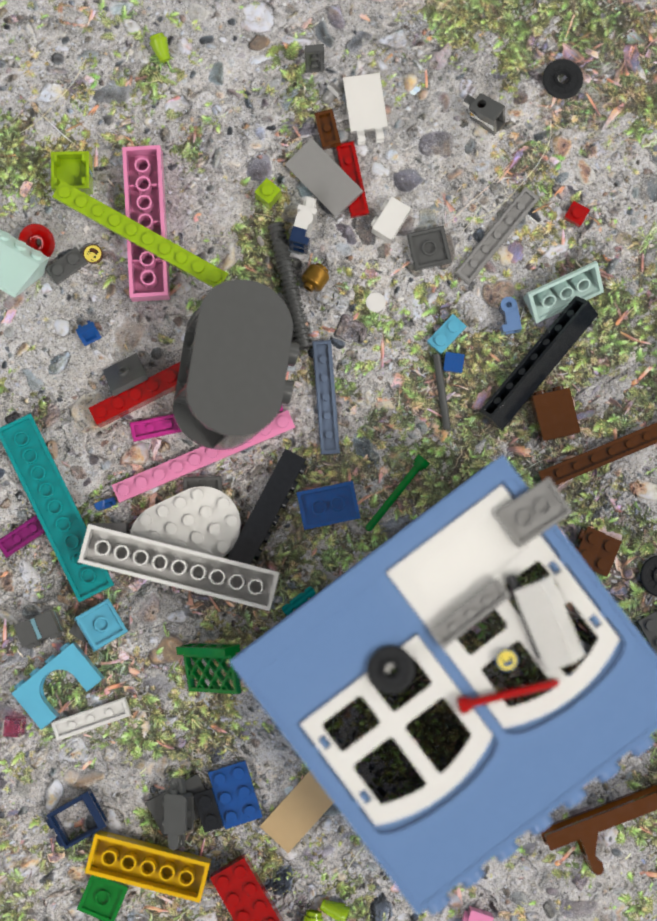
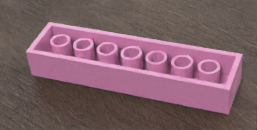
M160 145L122 147L125 215L167 239L162 148ZM127 240L129 294L132 302L171 300L169 263Z

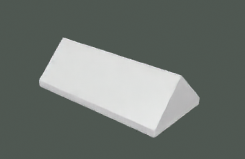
M552 575L513 591L546 672L574 664L585 656Z

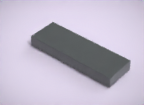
M324 44L305 45L306 73L324 71Z

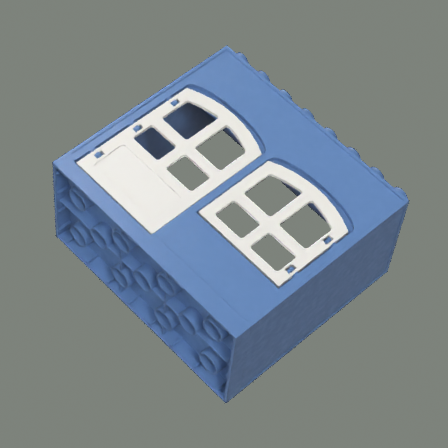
M501 455L480 469L253 641L230 661V664L417 915L427 910L432 916L443 910L451 901L447 893L460 883L465 889L475 885L485 875L481 866L494 856L499 862H503L511 857L519 849V845L515 841L528 830L533 836L543 832L552 824L553 819L549 814L561 804L566 809L575 807L587 796L586 791L583 789L584 786L595 778L600 783L608 781L620 771L621 767L617 763L620 758L629 751L634 757H637L650 749L655 743L650 735L657 730L656 653L557 524L521 548H518L495 512L528 491L529 488L504 455ZM539 561L549 575H552L558 586L557 589L563 603L571 602L597 636V641L585 659L566 676L560 668L546 672L541 658L536 656L521 615L517 613L508 599L495 608L506 622L507 627L473 654H468L457 639L442 649L429 631L496 579H499L503 586L508 583L507 576L514 574L516 577L533 563ZM516 641L522 643L549 680H559L558 687L551 688L542 695L515 706L508 707L501 700L473 707V710H469V713L462 715L458 709L457 697L466 696L472 699L496 693V690L482 673V668L493 660L500 650L507 649ZM385 646H397L404 649L411 657L415 658L431 680V684L397 711H392L370 682L367 673L370 657L375 651ZM392 663L386 665L385 673L388 674L397 666ZM362 696L379 718L380 723L346 750L342 751L323 728V723L356 697ZM440 698H444L470 731L471 736L453 762L439 773L407 732L405 726ZM393 738L424 778L426 784L413 793L381 804L355 771L354 764L385 740Z

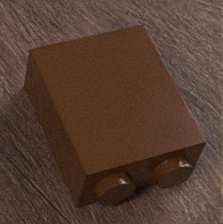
M564 386L552 388L553 391L548 393L545 390L537 391L530 398L540 442L571 436L581 432L570 387L564 389Z

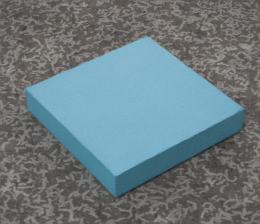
M109 598L74 618L94 652L128 632Z

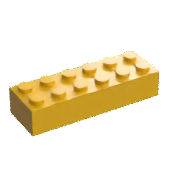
M99 830L94 835L85 873L200 903L212 859L176 849L173 851L168 847Z

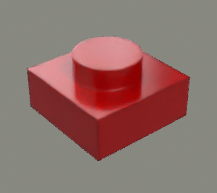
M573 201L563 219L580 228L590 209Z

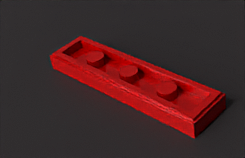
M354 141L341 143V146L335 147L339 166L363 190V193L348 207L350 217L356 218L369 215Z

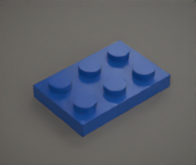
M353 481L296 492L304 530L361 518Z
M246 760L208 772L225 829L263 817Z

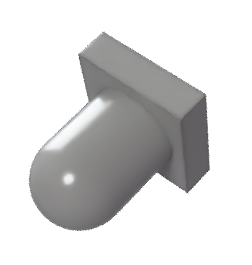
M332 82L327 86L328 90L322 95V101L325 104H330L335 98L340 97L343 92Z

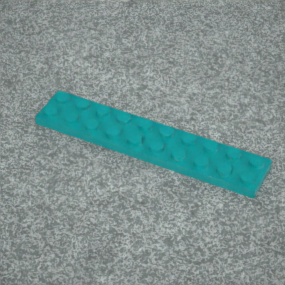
M30 413L1 427L0 440L78 602L80 603L114 586L115 584L108 570L78 562L87 527L32 414Z

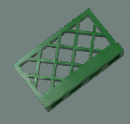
M188 643L176 647L177 655H183L189 691L224 694L242 693L239 674L231 664L230 668L226 664L227 659L230 662L236 656V653L241 652L240 644ZM202 659L207 663L206 667L201 662ZM214 660L219 663L218 667L213 663ZM198 668H199V669L201 670V672H202V675H201V676H200V674L197 672ZM210 668L214 672V676L209 673ZM222 669L226 672V677L221 673ZM194 678L198 682L197 686H195ZM206 678L210 682L209 686L205 682ZM218 679H219V680L221 681V683H222L221 687H220L219 684L217 683V680H218ZM230 679L233 682L234 688L229 683Z

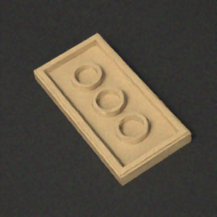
M309 770L259 827L289 853L334 802Z

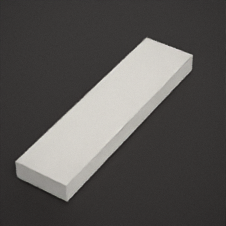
M126 697L53 721L51 725L56 740L59 741L131 716V711Z

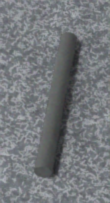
M434 354L433 361L443 430H449L451 425L440 354Z

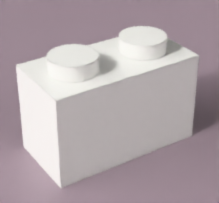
M391 197L389 201L385 200L380 209L382 213L379 217L375 216L370 225L372 226L371 233L389 244L392 243L411 211L409 206L394 197Z

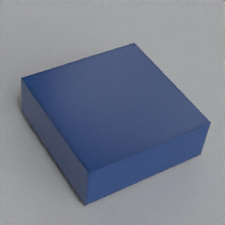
M445 352L443 371L462 374L465 354Z

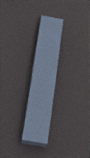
M331 340L312 341L321 455L340 454Z

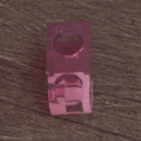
M5 716L1 736H23L25 734L26 717Z

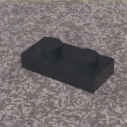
M213 788L194 793L193 796L204 833L224 827Z

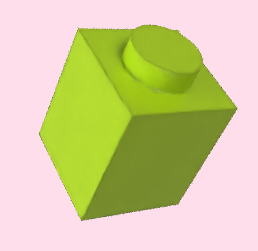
M268 178L254 192L255 198L269 210L282 196L281 189Z

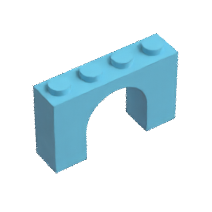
M67 642L59 649L61 653L56 657L54 654L44 661L46 665L43 668L37 667L29 674L31 678L26 682L24 680L20 681L14 686L16 690L11 693L41 730L60 716L46 699L43 690L45 679L52 671L65 670L70 672L86 692L105 678L76 642L71 644Z

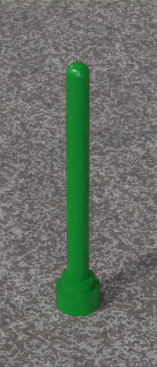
M419 454L415 457L414 466L366 525L365 529L367 531L373 530L416 474L429 466L430 463Z

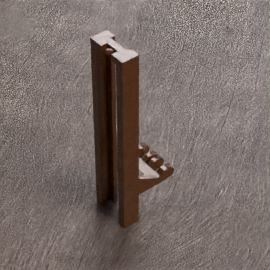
M657 783L552 823L541 832L545 845H548L550 851L577 841L587 867L595 875H601L604 872L603 863L595 856L598 833L657 810Z

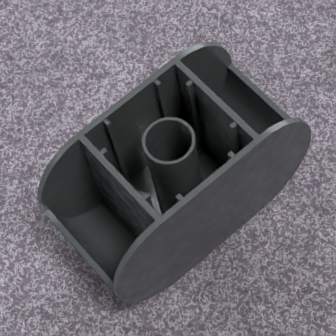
M242 279L220 283L205 295L200 308L192 314L187 323L173 401V414L180 430L190 440L201 446L215 450H228L247 443L274 420L282 407V403L289 404L291 400L293 381L285 379L288 365L295 366L299 354V343L291 342L293 333L291 314L282 298L271 288L259 282Z

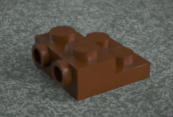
M586 526L580 530L577 537L579 542L577 547L574 546V548L593 572L608 577L622 541Z

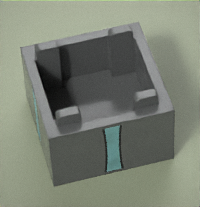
M57 609L46 611L13 625L21 647L27 646L28 649L40 646V641L50 638L52 640L62 636V632L66 631Z

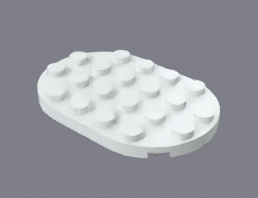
M199 486L182 491L143 511L133 523L130 534L223 558L233 549L240 535L241 518L237 506L228 495L212 487Z

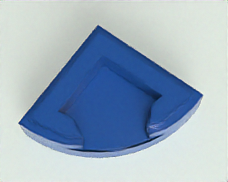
M115 497L94 503L98 511L117 504Z

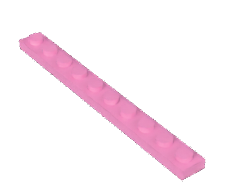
M286 410L277 414L268 426L247 443L237 448L215 450L202 446L112 485L118 502H124L295 428L289 411Z

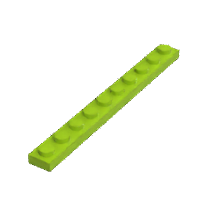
M62 180L52 196L53 199L212 288L225 282L229 276L227 272Z

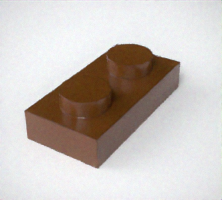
M333 109L314 113L323 150L341 146Z

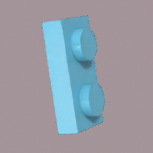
M452 314L429 338L427 343L441 355L467 326Z

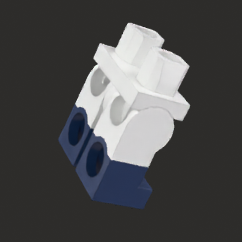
M305 196L303 205H298L297 216L289 239L290 250L308 255L310 248L308 234L312 232L313 224H316L317 199Z

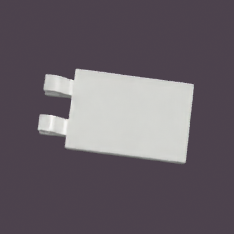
M380 73L343 77L350 134L356 133L358 146L365 145L364 132L375 131L376 143H383V130L388 129Z

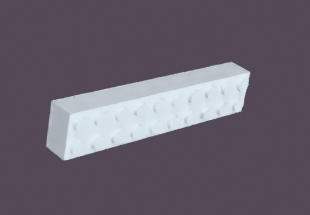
M91 524L87 526L78 560L79 563L267 611H271L280 572Z

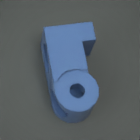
M505 297L499 305V311L504 319V325L500 327L501 336L520 333L522 330L516 300L512 297Z

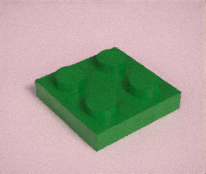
M91 875L77 910L102 921H115L129 886L121 882Z

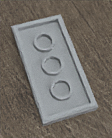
M312 138L284 164L335 218L343 213L363 193V190Z

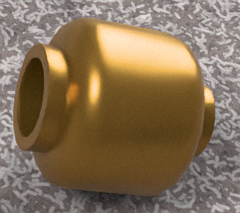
M320 263L310 264L301 276L304 283L303 287L310 292H313V290L321 291L329 280L328 269Z

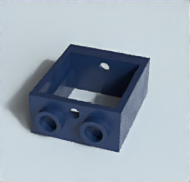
M91 789L46 815V822L51 830L54 829L57 835V843L60 847L63 846L65 850L109 824ZM83 800L96 825L70 840L57 814Z

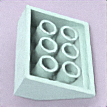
M0 230V290L15 298L43 276L49 257Z

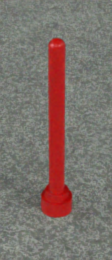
M550 679L472 699L466 696L457 697L458 709L461 715L466 714L476 706L558 687L559 680Z

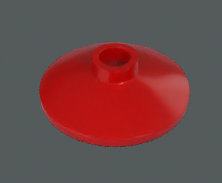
M30 224L20 232L18 240L25 242L26 245L35 250L41 251L47 257L53 254L55 239L47 227L41 224ZM38 239L41 240V242H42L41 245H38V244H37V240H38Z

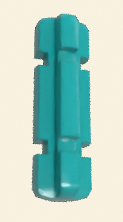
M309 586L304 590L305 592H301L290 600L289 604L286 603L281 608L285 615H289L293 612V609H297L308 601L309 597L312 598L316 594L315 590Z

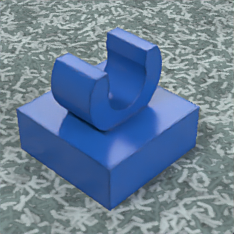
M90 320L87 321L88 324L84 326L78 325V329H76L84 346L102 338L94 322Z

